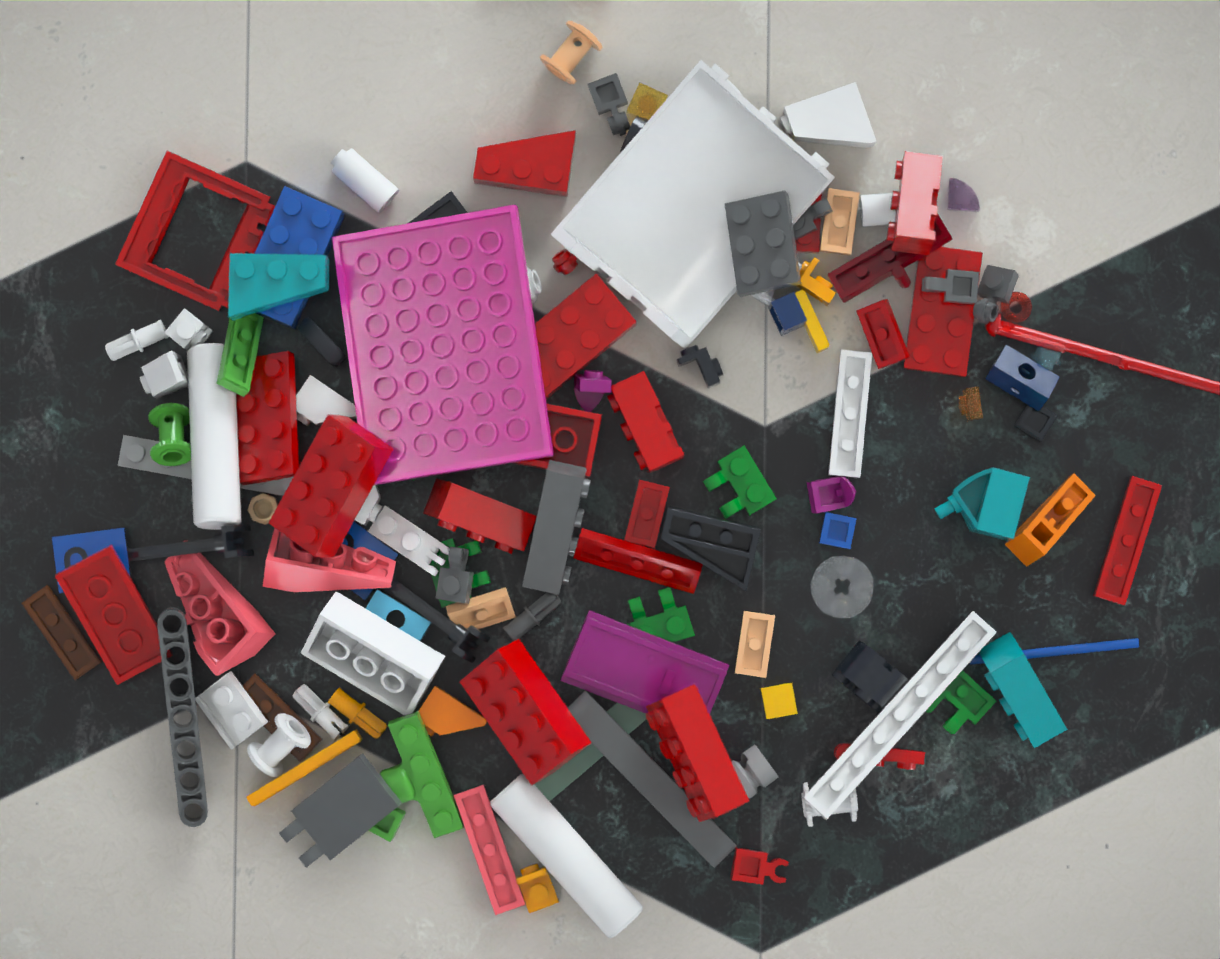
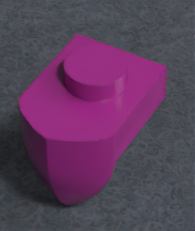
M584 370V374H575L574 392L579 405L584 411L591 412L599 404L604 393H611L612 380L604 376L603 371Z
M842 476L807 482L811 512L815 514L848 507L856 496V489L853 484Z

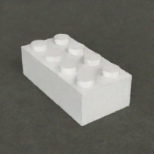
M337 591L320 613L301 651V654L403 715L413 713L445 658L441 653Z

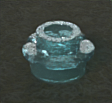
M1037 346L1035 353L1031 354L1036 363L1048 370H1053L1054 365L1060 366L1062 363L1059 361L1061 352Z

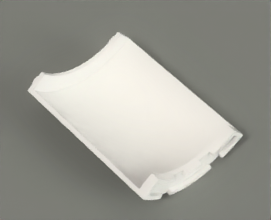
M702 60L692 69L551 233L569 252L593 271L598 272L613 288L627 300L632 301L643 311V314L684 349L691 344L737 291L725 203L785 190L789 196L792 223L794 225L835 178L826 169L830 164L817 152L812 156L809 155L774 124L777 118L763 106L760 110L756 109L725 80L729 75L716 64L710 68Z

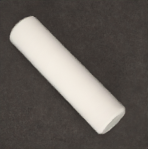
M221 343L199 344L187 351L193 522L198 528L219 530L221 526L239 525L242 522L236 393L216 384L224 344Z
M520 774L491 800L490 806L608 938H613L643 911V906L540 790L535 785L529 783L524 774Z

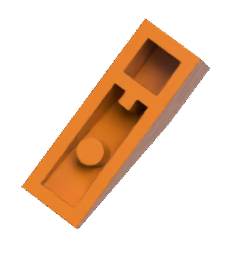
M1073 473L1017 529L1014 539L1008 540L1005 545L1026 567L1051 549L1096 495Z

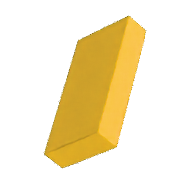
M802 289L795 292L807 318L804 327L816 353H820L826 350L830 344L805 290L803 291Z

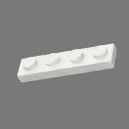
M840 350L828 475L860 478L872 362L871 352Z

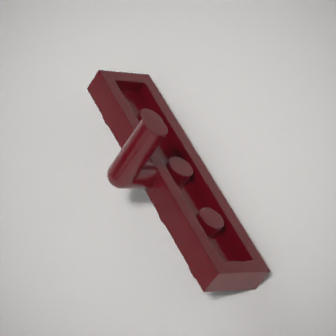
M938 213L934 223L935 240L930 253L953 240ZM884 240L827 275L843 303H846L892 275L901 288H908L911 280L904 268L926 255L891 251L892 241Z

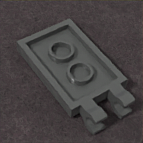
M362 753L295 807L291 812L297 819L285 827L279 834L287 843L304 829L309 833L316 844L299 857L300 861L307 868L323 854L331 861L401 805L402 802Z

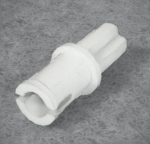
M160 319L158 322L137 331L134 328L131 329L130 334L107 343L105 348L109 358L115 361L138 350L143 352V348L162 339H167L169 336L164 333L166 328Z
M303 684L292 695L293 699L311 716L310 720L312 722L316 721L333 740L339 738L340 732L343 734L348 728V725L329 708L330 704L328 702L324 703L307 685Z

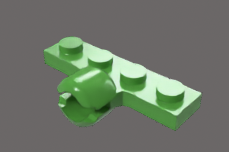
M419 711L389 721L388 727L402 762L381 770L379 773L402 803L410 800L420 803L434 838L463 829L464 824Z

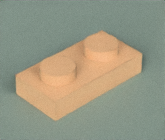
M828 189L827 200L833 212L824 216L820 252L851 256L860 192Z
M506 587L470 598L469 604L457 602L446 606L449 619L456 625L460 623L467 629L470 625L481 629L516 618Z
M743 611L735 666L736 674L766 678L775 615Z

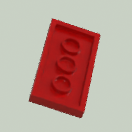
M939 247L929 253V256L926 255L917 260L906 342L910 358L904 360L903 369L966 377L974 322V305L943 302L944 292L921 291L922 279L925 276L945 278L947 269L979 272L980 278L983 252Z
M284 351L257 356L249 393L244 397L236 394L240 484L242 485L294 477L299 468L294 353Z
M112 544L55 574V578L116 685L161 662L158 625ZM171 648L166 653L167 658L173 656Z

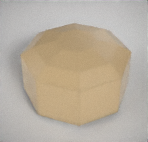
M264 493L253 497L248 507L252 520L264 525L268 524L278 506V502L275 497Z

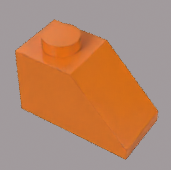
M434 686L419 709L427 733L432 737L435 732L439 735L482 727L487 724L484 716L438 686Z

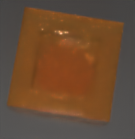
M979 387L966 388L963 390V396H959L961 415H966L967 421L983 418Z

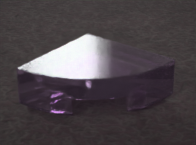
M949 178L947 210L979 212V201L974 190L959 179Z

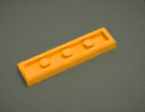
M357 729L248 795L246 797L251 806L259 805L355 746L363 738Z

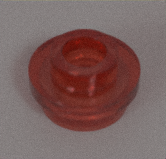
M1015 291L1012 293L1009 303L1001 302L1000 311L1007 321L1020 323L1030 316L1032 303L1026 294ZM1012 302H1018L1021 305L1019 313L1011 311L1010 305Z

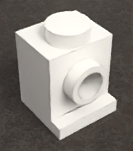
M184 308L164 333L188 351L195 345L204 344L213 333V330Z

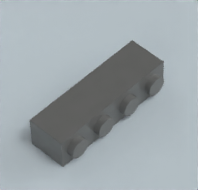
M553 460L549 461L522 587L559 595L561 585H568L572 567L566 566L568 556L574 557L578 538L572 537L574 526L581 527L584 509L578 508L581 497L587 499L591 481L585 479L587 468Z

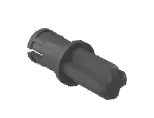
M546 592L531 606L523 607L525 611L507 626L505 625L503 627L513 641L520 639L534 626H541L540 621L561 605V599L557 594Z

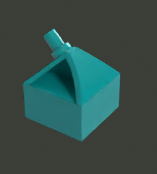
M992 467L962 481L953 489L952 495L947 497L948 501L934 508L940 520L953 512L956 514L961 512L969 530L972 532L1006 541L1014 539L1030 477Z

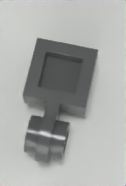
M617 73L588 83L587 85L598 114L601 115L611 111L613 116L608 117L607 120L613 135H625L626 131L630 129V124L625 111L618 113L617 108L627 105L628 101Z
M992 265L986 266L977 293L980 298L984 299L978 300L973 308V316L980 323L988 324L989 321L994 322L999 313L997 301L1009 303L1019 277L1015 270Z

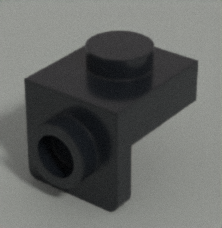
M695 345L680 352L682 357L676 360L678 367L696 360L707 388L709 389L720 384L719 376L723 375L721 366L717 358H710L706 347L699 350L698 345Z

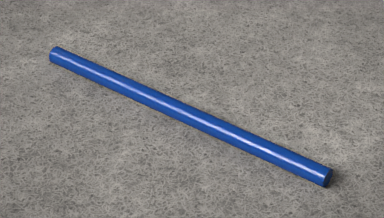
M1139 639L1065 645L1022 651L1027 659L1139 648ZM977 654L969 663L970 665L982 664L984 661L980 654Z

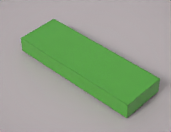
M256 313L234 321L229 319L216 383L242 397L248 394L250 390L264 317Z

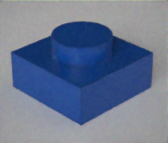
M825 512L819 543L850 550L857 518Z

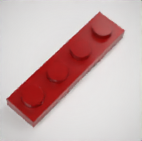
M1130 476L1095 588L1094 597L1125 606L1162 485Z
M584 528L581 530L573 559L692 594L695 592L703 564Z

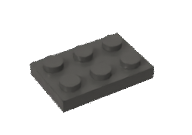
M784 190L725 203L737 294L743 297L801 285L788 193Z

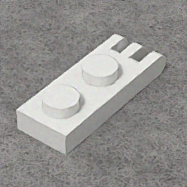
M384 506L368 530L369 533L433 576H436L439 571L429 565L431 561L434 560L441 566L445 563L444 559L436 555L439 549L444 554L449 555V547L387 506Z

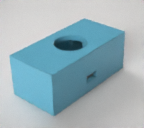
M378 589L365 608L387 621L388 613L392 610L401 611L405 616V623L399 629L420 642L432 624L425 617Z

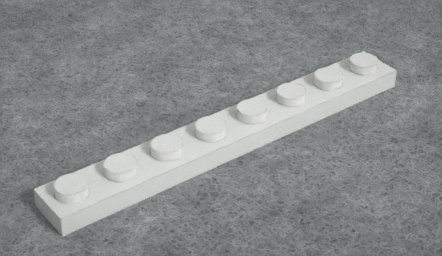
M972 611L803 799L827 820L996 634V631Z

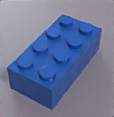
M284 186L255 254L328 256L333 245L332 237L337 236L345 214L337 208ZM309 297L257 313L295 330Z

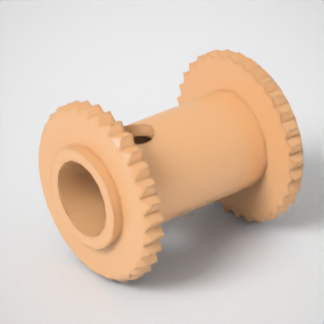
M567 21L566 25L572 32L551 58L542 54L540 60L556 77L569 84H575L576 79L571 75V72L591 47L601 51L602 44L595 35L582 25L573 21ZM578 41L581 42L582 45L575 46L574 43Z

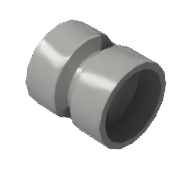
M755 744L741 754V761H731L749 799L757 794L758 786L766 787L779 778Z

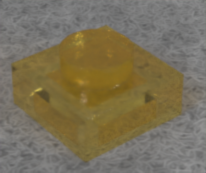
M639 82L626 113L635 117L638 115L649 120L667 100L668 95Z

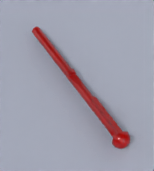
M998 314L994 322L989 321L985 325L986 331L992 337L998 334L1064 353L1066 351L1119 366L1123 370H1133L1220 395V382L1006 322L1001 320V314Z

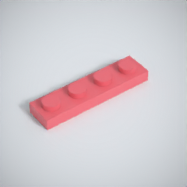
M484 784L455 794L454 798L495 915L525 905V900L517 884L516 875L495 814L490 806V800Z

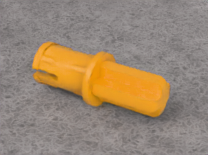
M339 687L329 699L328 703L350 719L348 723L352 724L354 722L374 739H378L386 730V723L366 709L365 703L360 704L345 693L342 688Z

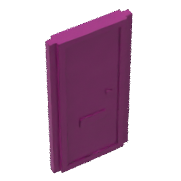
M589 610L560 680L645 714L648 713L645 706L695 684L710 715L727 674L729 664Z

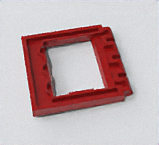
M166 151L115 265L220 312L222 306L227 309L229 308L230 253L246 254L248 252L255 254L264 231L257 229L258 225L267 226L275 206L269 203L270 196L170 151ZM190 179L231 200L234 198L247 204L209 289L194 283L195 280L168 268L162 269L152 264Z

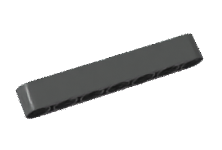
M170 607L163 610L158 617V635L177 801L181 821L189 827H197L202 825L207 819L208 805L187 621L185 614L181 610ZM168 615L178 616L181 620L180 628L175 631L167 630L163 626L164 618ZM173 646L182 648L185 653L184 658L179 662L170 661L166 655L169 648ZM176 678H183L188 682V689L181 694L175 693L170 688L171 681ZM186 709L191 713L192 719L188 724L180 725L174 720L175 712ZM182 741H190L195 745L196 749L193 754L183 756L177 750L178 745ZM187 772H193L199 777V781L195 786L187 787L181 782L182 775ZM192 803L198 804L203 812L197 818H190L184 812L186 806Z
M584 691L568 707L592 744L711 866L715 868L737 847L712 819L699 822L697 817L694 818L691 815L686 804L688 800L686 793L679 788L676 782L588 692Z

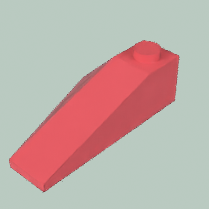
M274 528L265 563L263 587L289 592L391 588L396 561L365 547L354 549L342 543L334 557H314Z
M201 553L170 556L164 561L176 596H179L183 603L187 625H191L196 641L194 645L196 651L214 675L219 676L255 656L275 635V632L260 613Z

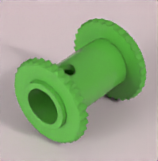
M165 403L156 406L148 415L149 422L156 426V428H159V442L151 448V458L156 463L164 466H178L191 460V445L184 442V427L190 423L189 408L178 403Z

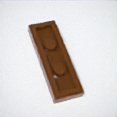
M46 585L21 603L74 680H78L102 663L49 585Z
M256 673L243 685L245 691L267 719L268 723L264 727L271 734L277 729L274 721L275 717L280 713L293 716L307 729L311 738L310 745L307 748L295 746L290 752L299 762L323 740Z

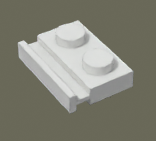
M232 671L195 698L197 704L231 750L268 723Z

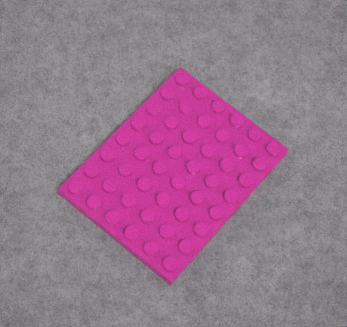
M516 204L332 237L357 424L393 448L374 485L554 456L519 211Z

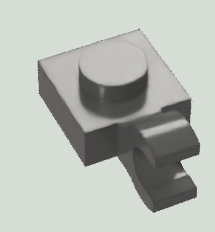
M826 198L810 206L793 225L795 241L817 230L813 221L833 212Z
M947 269L945 278L925 276L922 279L921 291L944 292L943 302L975 305L977 304L979 272Z
M450 547L448 555L449 568L440 567L435 599L469 604L474 572L465 571L469 549Z

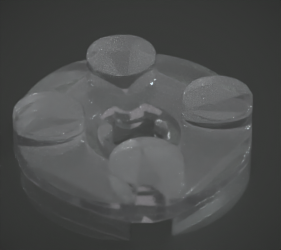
M834 556L823 561L814 571L810 582L811 596L816 606L823 613L835 618H850L860 614L869 605L873 594V577L867 566L860 560L849 556ZM838 578L841 581L848 580L850 582V585L847 587L849 591L847 595L834 592L836 588L835 581Z

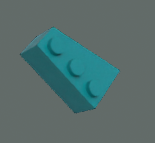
M230 253L228 317L233 321L288 302L291 303L329 291V258L326 255Z
M1011 632L987 644L979 651L980 656L989 669V672L984 674L993 691L1000 688L1004 697L999 699L1005 712L1008 716L1014 713L1019 721L1014 724V727L1022 741L1029 739L1033 747L1036 748L1067 730Z

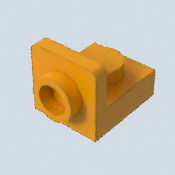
M814 257L811 263L805 260L800 269L802 284L796 285V287L801 290L803 289V291L805 290L807 294L828 306L836 292L831 290L833 285L818 275L815 279L810 276L819 259Z
M538 863L520 869L522 875L517 876L516 881L529 913L559 903L549 872L545 867L539 868Z

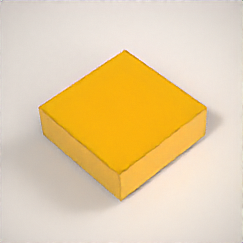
M792 683L760 688L766 719L798 714Z

